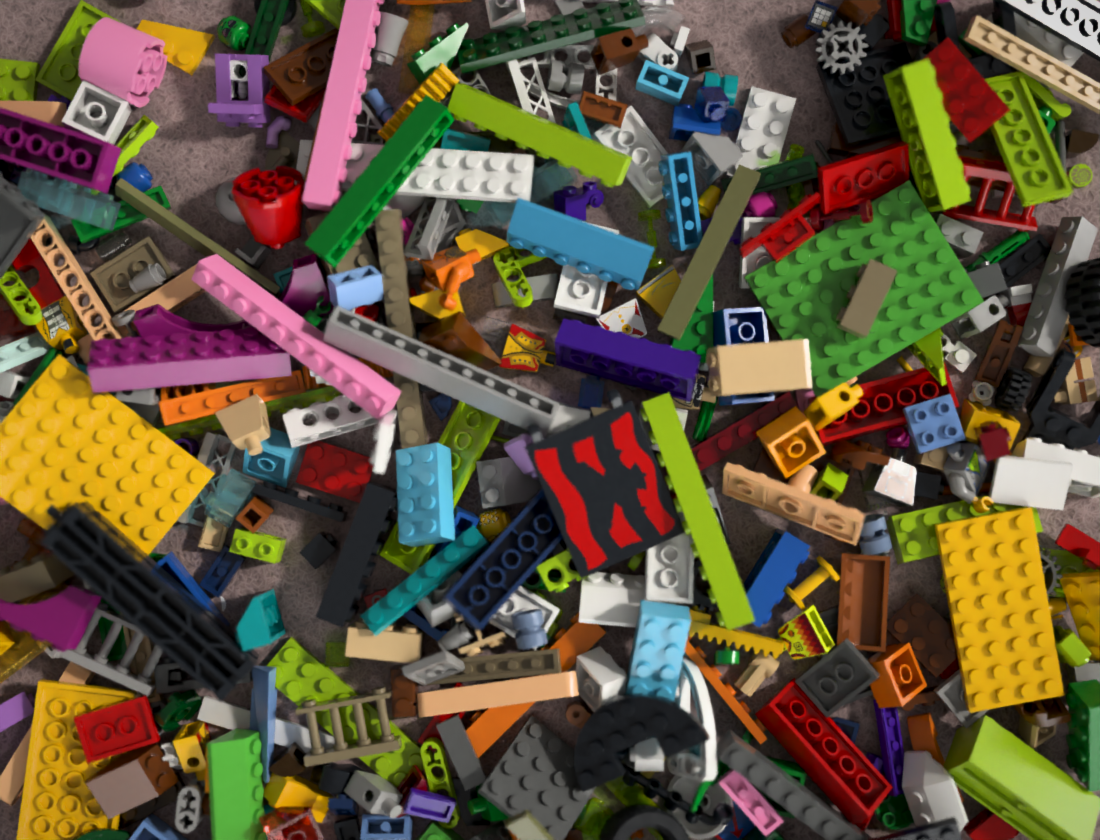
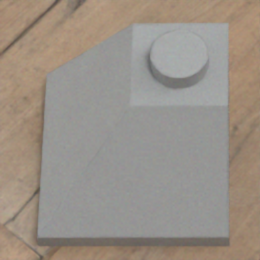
M700 132L692 134L681 150L691 152L693 167L708 186L715 183L743 157L739 146L732 142L729 137Z

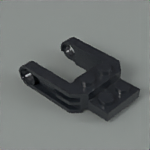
M993 0V24L1017 37L1014 12ZM947 1L936 4L934 7V19L938 45L949 37L960 50L955 11L952 3ZM989 53L967 58L984 79L1009 74L1014 68Z
M1062 348L1055 355L1025 407L1031 425L1021 441L1028 437H1035L1041 439L1046 444H1062L1065 446V449L1069 450L1096 443L1100 436V395L1083 423L1079 419L1049 407L1075 362V353Z

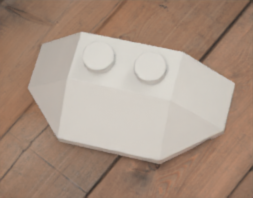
M906 751L904 753L902 788L915 826L918 827L955 817L961 832L968 819L953 777L940 763L932 758L928 751Z

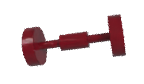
M870 199L861 200L860 210L850 211V209L841 210L823 216L820 207L812 208L810 211L812 228L814 231H821L824 228V220H846L856 215L861 216L863 224L872 223L873 209Z

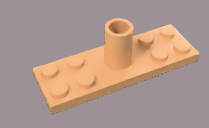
M727 462L723 471L722 494L855 546L858 542L865 514L860 513L855 508H847L836 504L831 499H823L810 494L817 479L818 471L809 464L791 475L787 484L768 478L765 474L755 473L741 465H734Z

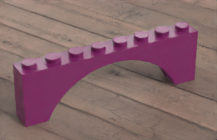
M316 254L293 260L292 272L288 283L277 298L302 317L309 309L313 311L316 309L318 297L324 296V300L320 303L322 306H326L330 301L328 282ZM332 302L329 312L321 313L320 316L333 313L334 305ZM159 304L137 310L133 321L141 337L172 335L174 333H197L199 331L212 332L224 329L238 330L254 327L246 320L227 324L193 322L169 312Z
M71 585L57 596L35 604L21 605L0 599V621L6 620L10 622L9 626L18 631L26 630L31 633L30 637L42 642L47 640L52 643V648L65 652L66 650L77 648L102 596L83 586Z

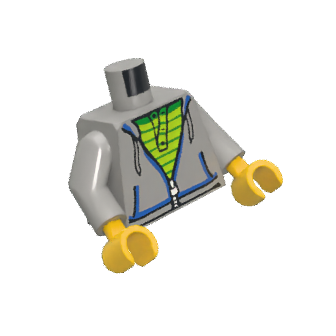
M966 441L964 443L955 442L947 447L949 456L943 471L949 482L951 492L969 504L972 502L977 513L989 511L987 507L993 504L992 499L989 497L978 499L977 497L992 461L984 459L979 445Z

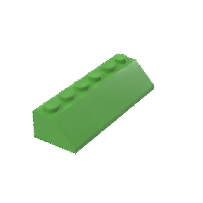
M236 728L207 743L212 840H266L260 731Z

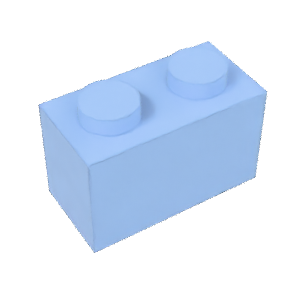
M373 265L327 276L330 301L335 307L339 306L350 311L355 307L372 305L377 301L384 300L382 275Z

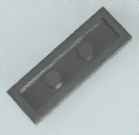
M459 714L437 723L436 727L465 791L484 783L487 776Z

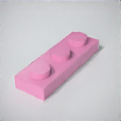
M731 768L718 779L721 787L765 836L784 822L782 816L760 791L734 769Z

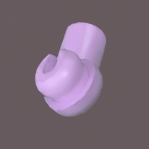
M278 116L267 128L266 147L271 149L278 147L279 132L290 129L291 121L289 118Z

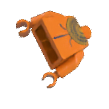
M453 246L435 253L432 261L420 259L426 277L419 281L421 290L429 293L437 287L442 292L447 291L439 297L438 302L443 308L453 311L457 305V301L452 298L453 294L457 293L460 283L473 277L472 265L481 262L477 249L464 252L457 246Z

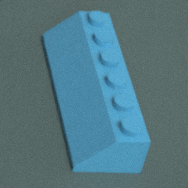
M521 198L517 199L506 242L516 249L524 248L532 251L538 257H548L554 259L560 265H570L582 273L597 275L603 281L619 283L628 290H639L654 250L652 246Z

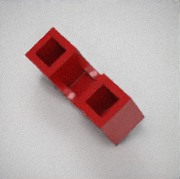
M30 237L12 263L16 270L22 272L37 268L39 281L28 290L38 302L40 308L43 309L66 296Z

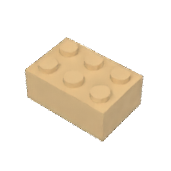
M359 618V621H355L348 627L345 656L414 663L419 661L422 656L424 631L414 623H405V626H397L396 622H393L376 636L364 620Z

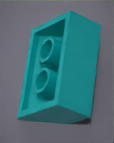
M274 588L253 598L237 626L238 632L235 633L237 644L242 646L243 651L271 644L286 634Z

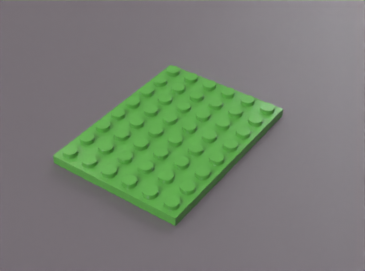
M909 180L871 202L873 209L872 223L863 224L860 215L851 216V219L840 220L807 240L776 263L772 260L744 277L782 341L808 339L812 388L810 389L816 398L849 381L984 302ZM870 259H873L897 270V273L867 337L861 339L837 328L839 321L836 320L840 308H846L849 299L846 298V295L851 285L856 286L859 280L856 274L861 264H866Z

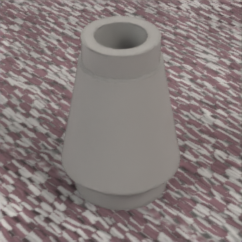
M158 263L149 264L129 281V285L135 293L162 285L167 276Z
M466 621L458 622L438 640V645L442 651H450L471 643V639L475 635Z

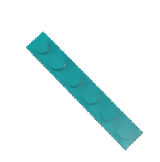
M472 525L455 541L451 542L361 615L362 619L374 635H379L489 546L488 542L477 528Z

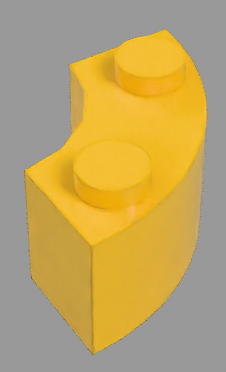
M272 773L263 795L269 801L268 804L271 807L288 810L296 814L301 821L308 824L311 822L322 823L328 811L329 798H335L330 793L318 789V785L298 775L282 777Z

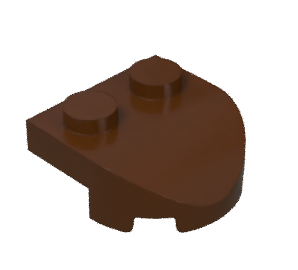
M858 440L857 443L849 441L836 443L832 449L830 459L838 463L844 461L852 465L853 468L864 470L867 461L888 466L890 457L882 453L883 449L872 446L869 442Z
M1059 697L1013 705L1027 722L1038 727H1049L1067 723L1071 720V714Z

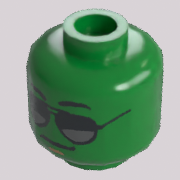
M236 16L223 18L217 26L220 42L234 51H242L247 48L252 32L251 26Z

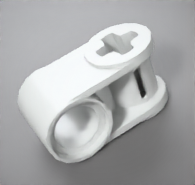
M650 33L647 36L648 48L640 50L637 56L644 63L648 60L676 72L678 66L676 52L668 47L656 34Z

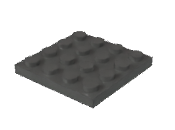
M531 715L478 792L509 818L527 809L555 840H564L596 787L584 792L581 791L574 767L575 750Z

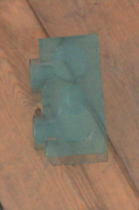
M232 468L228 475L223 474L216 485L218 489L215 493L211 491L204 501V504L207 505L204 514L230 528L253 494L252 492L257 482Z

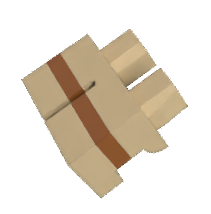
M1090 357L1075 359L1071 370L1051 403L1067 405L1098 401L1095 380L1074 383L1076 380L1094 377Z

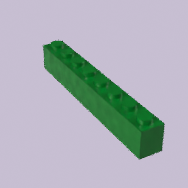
M425 95L416 104L415 109L400 124L394 135L386 141L381 151L370 161V164L363 173L356 178L350 189L341 196L337 205L325 216L319 227L311 233L305 244L314 254L334 268L338 265L453 123L454 118L447 107L428 95Z

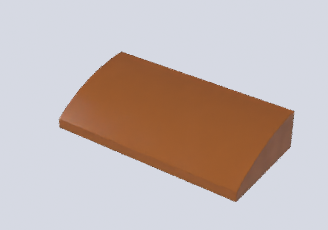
M841 553L837 645L848 638L857 650L885 652L890 556Z

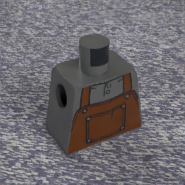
M893 448L888 466L874 463L862 492L898 507L913 506L917 470L915 467L904 463L907 451L901 448Z

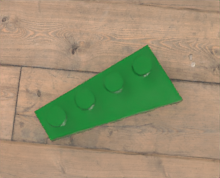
M713 274L680 341L671 338L670 342L673 348L691 350L701 355L700 363H706L707 349L713 348Z

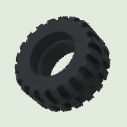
M1095 258L1079 264L1070 275L1071 278L1066 285L1068 291L1065 292V299H1067L1065 308L1066 312L1069 313L1070 318L1068 320L1070 325L1074 326L1076 335L1081 336V340L1085 343L1100 348V258Z

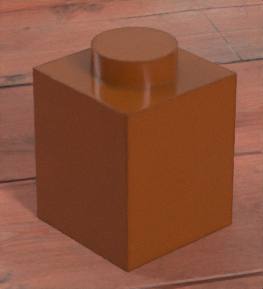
M256 494L235 519L254 534L274 509Z

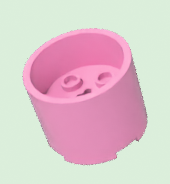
M103 18L93 26L84 42L79 60L80 79L128 101L133 106L143 107L149 103L148 96L154 88H159L167 65V55L163 54L165 42L114 19Z

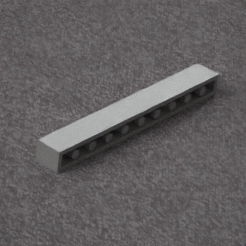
M339 306L336 307L328 320L323 341L528 430L527 427L529 425L536 424L540 429L542 437H546L560 403Z

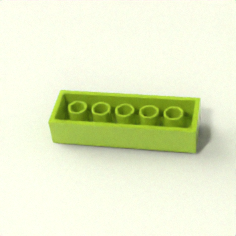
M929 59L886 74L883 78L902 141L909 144V164L919 197L927 210L933 212L945 210L971 200L969 197L970 188L964 180L962 173L963 164L958 158L955 149L956 140L951 135L949 129V116L944 111L941 102L942 93L937 88L934 78L935 69L930 64Z
M989 495L980 496V497H977V498H978V499H981V498H983V497H989ZM962 500L891 516L886 519L897 564L939 556L934 524L1029 506L993 503L987 507L989 511L977 513L972 502L969 504ZM1032 507L1037 534L1043 532L1037 508Z

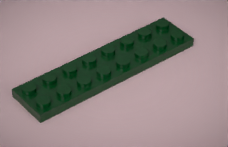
M619 0L611 3H599L596 7L589 9L580 8L567 15H554L551 19L544 21H532L522 27H510L503 32L487 33L481 38L465 39L461 42L458 49L461 71L463 74L646 25L645 17L637 0Z

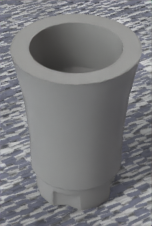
M380 12V24L376 26L375 47L371 49V61L392 67L409 21L394 14Z

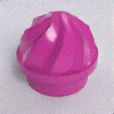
M894 427L887 432L888 446L906 449L909 446L910 434L903 427Z

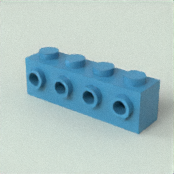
M682 151L660 155L659 171L664 177L665 184L662 185V194L664 199H667L668 208L665 209V215L671 227L669 242L674 249L680 251L698 248L703 236L691 152Z

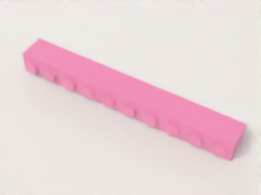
M385 0L345 1L302 199L309 209L331 212L342 196V183H345L347 179L346 164L347 160H350L352 156L351 140L352 137L356 136L357 132L356 117L360 115L362 109L361 93L366 90V70H369L371 66L370 51L371 48L375 47L376 43L374 32L376 26L380 24V4H383Z
M218 254L198 261L191 279L377 420L393 409L401 394L399 389L348 351L323 341L324 333Z

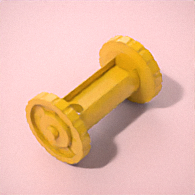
M820 555L815 558L820 566L795 589L792 590L790 587L785 586L783 590L789 597V601L794 603L801 611L806 609L801 600L828 577L835 582L840 580L832 565L828 564Z

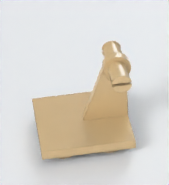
M454 613L457 623L464 620L462 617H459L460 615ZM478 630L476 634L479 641L458 650L460 654L474 657L484 653L483 648L489 646L494 649L506 644L505 639L510 637L506 632H500L484 639L482 631Z

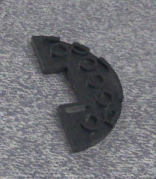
M643 693L628 694L614 698L595 710L579 733L574 751V767L581 791L584 792L623 776L626 771L616 752L654 736L667 758L709 741L710 735L703 724L691 712L688 713L676 705L677 702L668 698L643 695Z

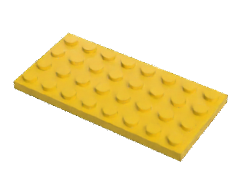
M1023 507L934 524L967 711L972 713L1063 696L1064 691L1032 507Z
M44 679L38 681L16 840H72L81 833L93 829H118L120 814L108 819L84 781L123 753L87 763L74 717L135 698L137 691Z

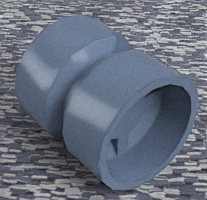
M883 514L864 516L860 532L861 539L859 540L863 555L879 554L892 548L890 536L885 532L887 525Z
M541 609L526 610L511 615L513 628L518 630V633L515 635L518 649L534 648L548 643L546 630L541 628V625L544 623Z

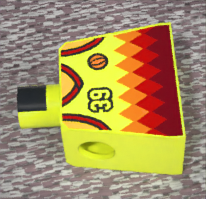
M811 605L778 629L780 638H777V640L785 641L783 651L788 650L791 658L794 660L825 654L835 645L814 605Z

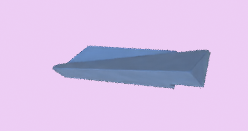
M255 665L252 668L253 688L249 730L260 731L262 776L264 782L268 783L273 773L268 768L273 762L277 705V688H275L276 667Z

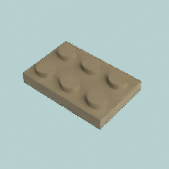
M151 236L141 240L90 273L115 313H119L162 286L159 285L138 293L131 289L129 281L149 264L158 263L163 268L167 276L163 284L176 277Z

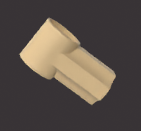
M763 649L758 654L754 652L748 661V666L734 682V685L751 697L764 679L773 675L780 662L770 654L767 657L764 656Z

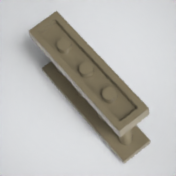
M385 686L371 689V693L316 702L315 699L301 702L302 705L295 712L296 715L306 713L312 747L309 749L310 752H307L304 756L305 767L400 750L402 745L401 735L394 736V733H391L385 701L386 698L392 696L391 689L386 690ZM376 700L382 735L380 739L371 740L367 736L362 703ZM352 705L358 740L354 744L347 745V742H344L338 707ZM329 709L335 744H333L332 748L324 749L320 742L315 711Z

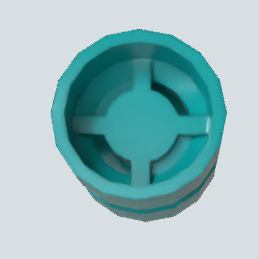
M705 71L700 102L714 104L715 101H719L720 105L733 106L737 93L738 76L724 74L723 77H720L718 73Z

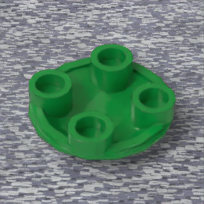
M887 794L874 811L876 818L881 824L890 829L901 830L914 823L905 794L888 796Z

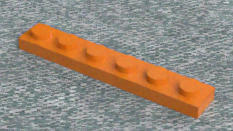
M301 370L291 372L292 376L262 378L158 402L164 426L215 414V412L255 394L263 402L305 393Z
M688 634L685 653L695 662L699 670L761 745L768 739L763 733L767 729L758 718L755 721L752 720L748 715L752 711L743 700L739 703L735 699L736 691L728 682L725 685L719 679L722 674L714 664L709 667L704 661L707 657L699 646L694 648L689 641L692 637Z

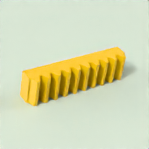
M440 63L377 133L387 141L394 135L400 124L407 119L415 109L416 104L425 95L440 102L458 83L459 79L443 63Z
M690 620V637L698 633L699 639L702 640L707 635L708 642L713 641L716 637L717 644H721L726 640L727 647H730L735 642L736 649L744 645L745 651L748 652L754 647L755 654H758L763 649L764 656L767 657L770 652H773L774 659H777L784 649L785 641L738 629L728 631L726 626L721 627L719 624L711 622L706 624Z

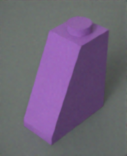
M23 691L0 704V733L34 714L35 699L31 693L26 696Z

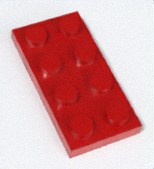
M949 37L921 60L929 59L930 64L933 65L936 85L942 93L941 102L944 111L970 143L1011 111Z
M901 141L819 167L821 212L826 215L860 204L861 200H872L881 197L909 180V144Z

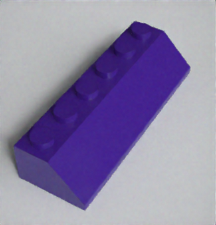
M563 318L554 341L556 365L659 394L669 392L671 397L691 402L700 367L701 355L691 350H680L668 344H658L650 342L646 338H635L623 332H613L601 326H591L575 319L568 320Z

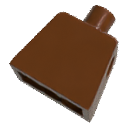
M632 29L599 37L591 52V57L598 74L602 75L632 63L640 50L648 48V39L645 34L635 36Z

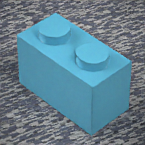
M646 60L635 89L678 106L689 77Z

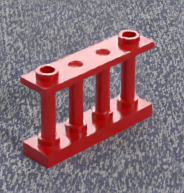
M957 155L963 164L962 173L964 180L968 182L969 177L976 176L982 177L983 181L974 207L959 204L941 210L943 215L954 220L964 219L1012 227L1022 232L1029 230L1037 232L1036 218L1032 216L1035 204L1024 207L1022 215L1008 212L1015 192V186L1005 162ZM1001 180L1006 181L1007 185L998 211L985 209L992 182Z

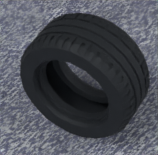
M645 804L627 806L615 812L607 820V823L604 824V828L601 829V833L598 836L599 840H627L636 830L653 827L660 833L663 840H690L686 829L678 819L664 810Z

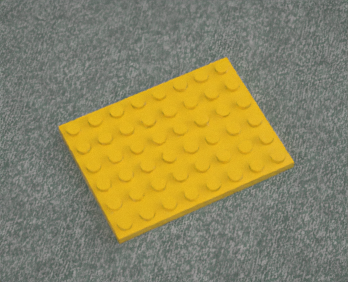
M61 355L55 358L0 424V496L45 530L52 523L57 522L45 512L51 504L63 513L71 504L74 505L76 502L81 504L84 501H88L96 511L105 516L148 556L215 474V472L126 404L116 399L110 392L93 393L90 377Z

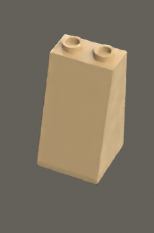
M808 339L727 345L707 349L706 363L709 367L710 378L708 380V387L711 391V397L786 392L812 388Z

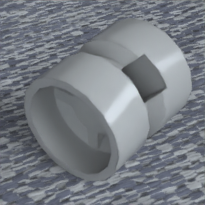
M551 60L547 76V90L560 92L562 89H565L566 93L580 95L584 79V65L570 63L567 66L564 61Z

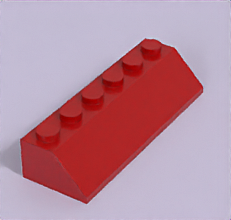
M945 362L946 384L943 386L925 367L860 384L863 395L857 398L859 402L853 408L819 431H816L813 427L822 446L905 425L907 421L903 408L951 394L955 409H957L959 403ZM816 397L807 399L808 407L817 399Z
M793 678L772 696L755 715L850 823L855 825L870 817L893 787L830 717L826 718L797 685L796 679Z

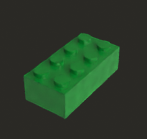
M1097 679L1068 683L1066 702L1068 712L1071 714V720L1067 722L1069 727V734L1066 735V742L1069 747V754L1066 755L1067 765L1070 769H1073L1079 782L1083 783L1089 792L1099 791L1100 683Z

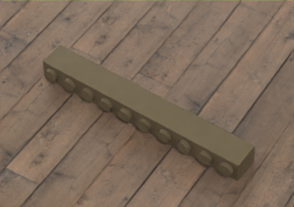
M399 209L383 210L375 218L387 326L391 330L416 340L413 306L409 300L411 298L407 256L404 254L406 245L402 211ZM393 371L394 386L401 391L396 403L402 449L428 444L423 393L420 392V383Z

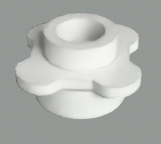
M974 381L972 383L973 389L968 395V399L971 402L976 401L982 403L983 406H989L992 402L990 398L995 392L994 386L986 382Z

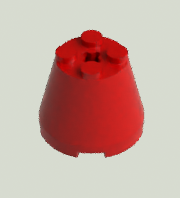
M277 166L276 170L260 172L259 168H255L242 173L234 179L232 196L255 242L270 245L272 249H280L285 246V243L301 236L304 203L302 199L305 183L303 175L298 170L286 166Z

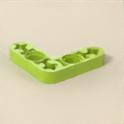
M510 246L494 254V267L513 304L523 308L533 302V293L521 268L547 257H538L533 253L524 257L519 253L526 249H516ZM511 275L519 276L517 281L510 282L507 280ZM519 288H521V292L525 297L518 295Z

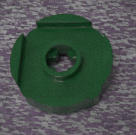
M194 689L182 694L175 692L168 698V704L155 715L154 719L165 732L175 730L180 727L178 722L184 718L188 721L195 715L202 705L200 700L202 698Z

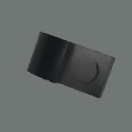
M330 762L314 765L310 780L319 784L318 789L325 792L348 795L344 790L355 770L367 771L353 764Z

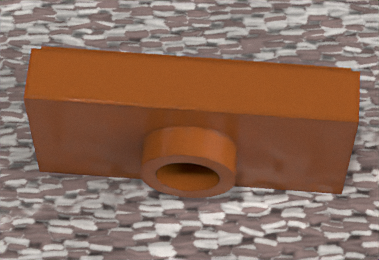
M583 91L579 103L582 116L621 129L628 105Z

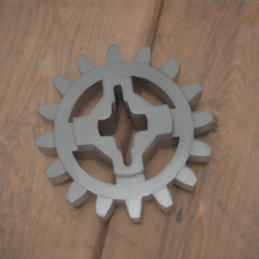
M839 21L837 28L830 24L828 26L829 32L827 30L821 31V35L824 38L816 40L820 47L816 48L814 52L821 54L817 62L824 61L822 69H826L828 66L831 67V74L835 73L837 69H839L840 75L845 73V68L849 72L854 71L853 64L860 66L862 63L859 58H864L867 55L865 52H862V49L868 47V44L862 43L866 35L862 34L859 36L860 27L858 26L853 30L851 28L852 22H849L844 27L843 22ZM838 32L847 33L845 37H839L834 34ZM853 41L856 43V52L853 50ZM826 43L830 49L829 56L826 53ZM843 43L845 45L844 51L839 53L837 51L838 45ZM837 59H844L848 63L838 64L835 61Z

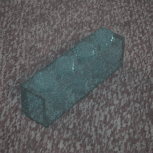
M552 157L546 159L543 166L539 168L535 166L533 169L530 202L540 205L553 197L554 191L562 190L563 187L577 182V175L572 167L569 169L557 164L558 160ZM483 202L485 209L499 230L510 224L516 203Z
M35 170L32 171V174L22 171L17 187L24 197L35 202L40 208L113 231L121 206L120 203L113 201L114 196L99 192L97 196L91 194L92 189L77 184L75 189L69 187V181L55 177L54 181L47 179V174Z

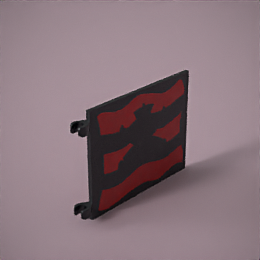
M615 389L607 392L608 399L613 407L612 409L543 438L538 425L531 424L527 427L534 443L525 446V449L580 579L685 533L631 400L622 403L621 396L618 390Z

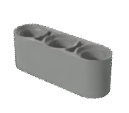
M558 274L526 278L532 288V303L556 298L559 285ZM502 282L491 284L495 308L514 306ZM519 288L518 295L525 297L521 292V288Z

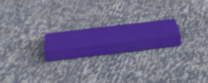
M874 699L885 779L893 787L888 796H897L904 794L902 788L904 748L897 707L879 708L876 699Z

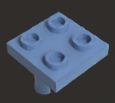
M951 394L903 408L908 424L907 431L912 436L917 454L966 439Z

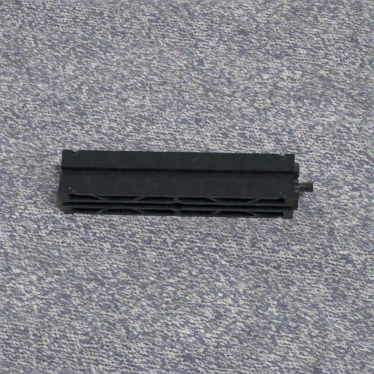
M84 501L81 504L78 502L74 505L71 504L63 513L53 504L45 510L57 522L52 523L43 532V535L46 537L40 543L47 549H51L58 559L208 691H212L217 699L222 701L233 690L235 685L256 665L259 654L254 649L243 651L242 646L237 644L234 631L105 516L96 511L88 501Z

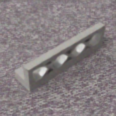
M425 198L404 250L405 256L433 260L456 199ZM434 205L432 212L430 214L428 211L429 207ZM427 224L424 232H422L421 227ZM419 243L420 251L413 250L415 244Z
M206 432L197 459L209 469L212 464L219 461L223 470L220 476L212 477L206 484H212L215 490L214 496L205 501L201 490L177 520L178 522L184 524L192 523L203 527L204 522L194 519L193 515L195 509L202 505L206 512H208L209 507L207 503L210 501L218 502L237 448L229 437L215 432ZM219 440L231 443L229 453L220 456L217 450Z

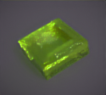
M326 642L325 667L350 666V657L345 656L347 642Z

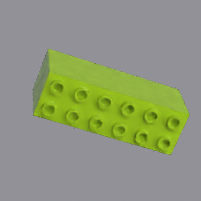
M987 715L977 719L967 729L962 726L956 730L943 766L953 777L956 786L1030 840H1092L1100 810V798L1093 792H1089L1087 788L1074 780L1072 776L1063 772L1051 761L1041 756L1033 748L1026 745L1015 737L1013 733L1004 729Z

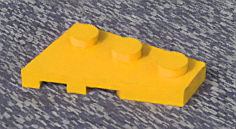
M143 19L137 27V30L165 42L163 54L167 55V62L193 76L215 39L214 34Z

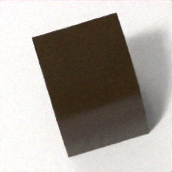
M708 40L685 45L689 67L693 74L716 69L714 48Z
M1075 129L1065 133L1066 158L1077 157L1093 148L1100 135Z
M294 742L274 758L268 769L282 777L298 775L306 768L304 763L306 753Z

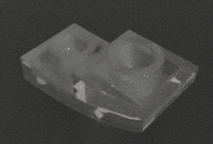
M486 317L481 337L500 359L509 322Z

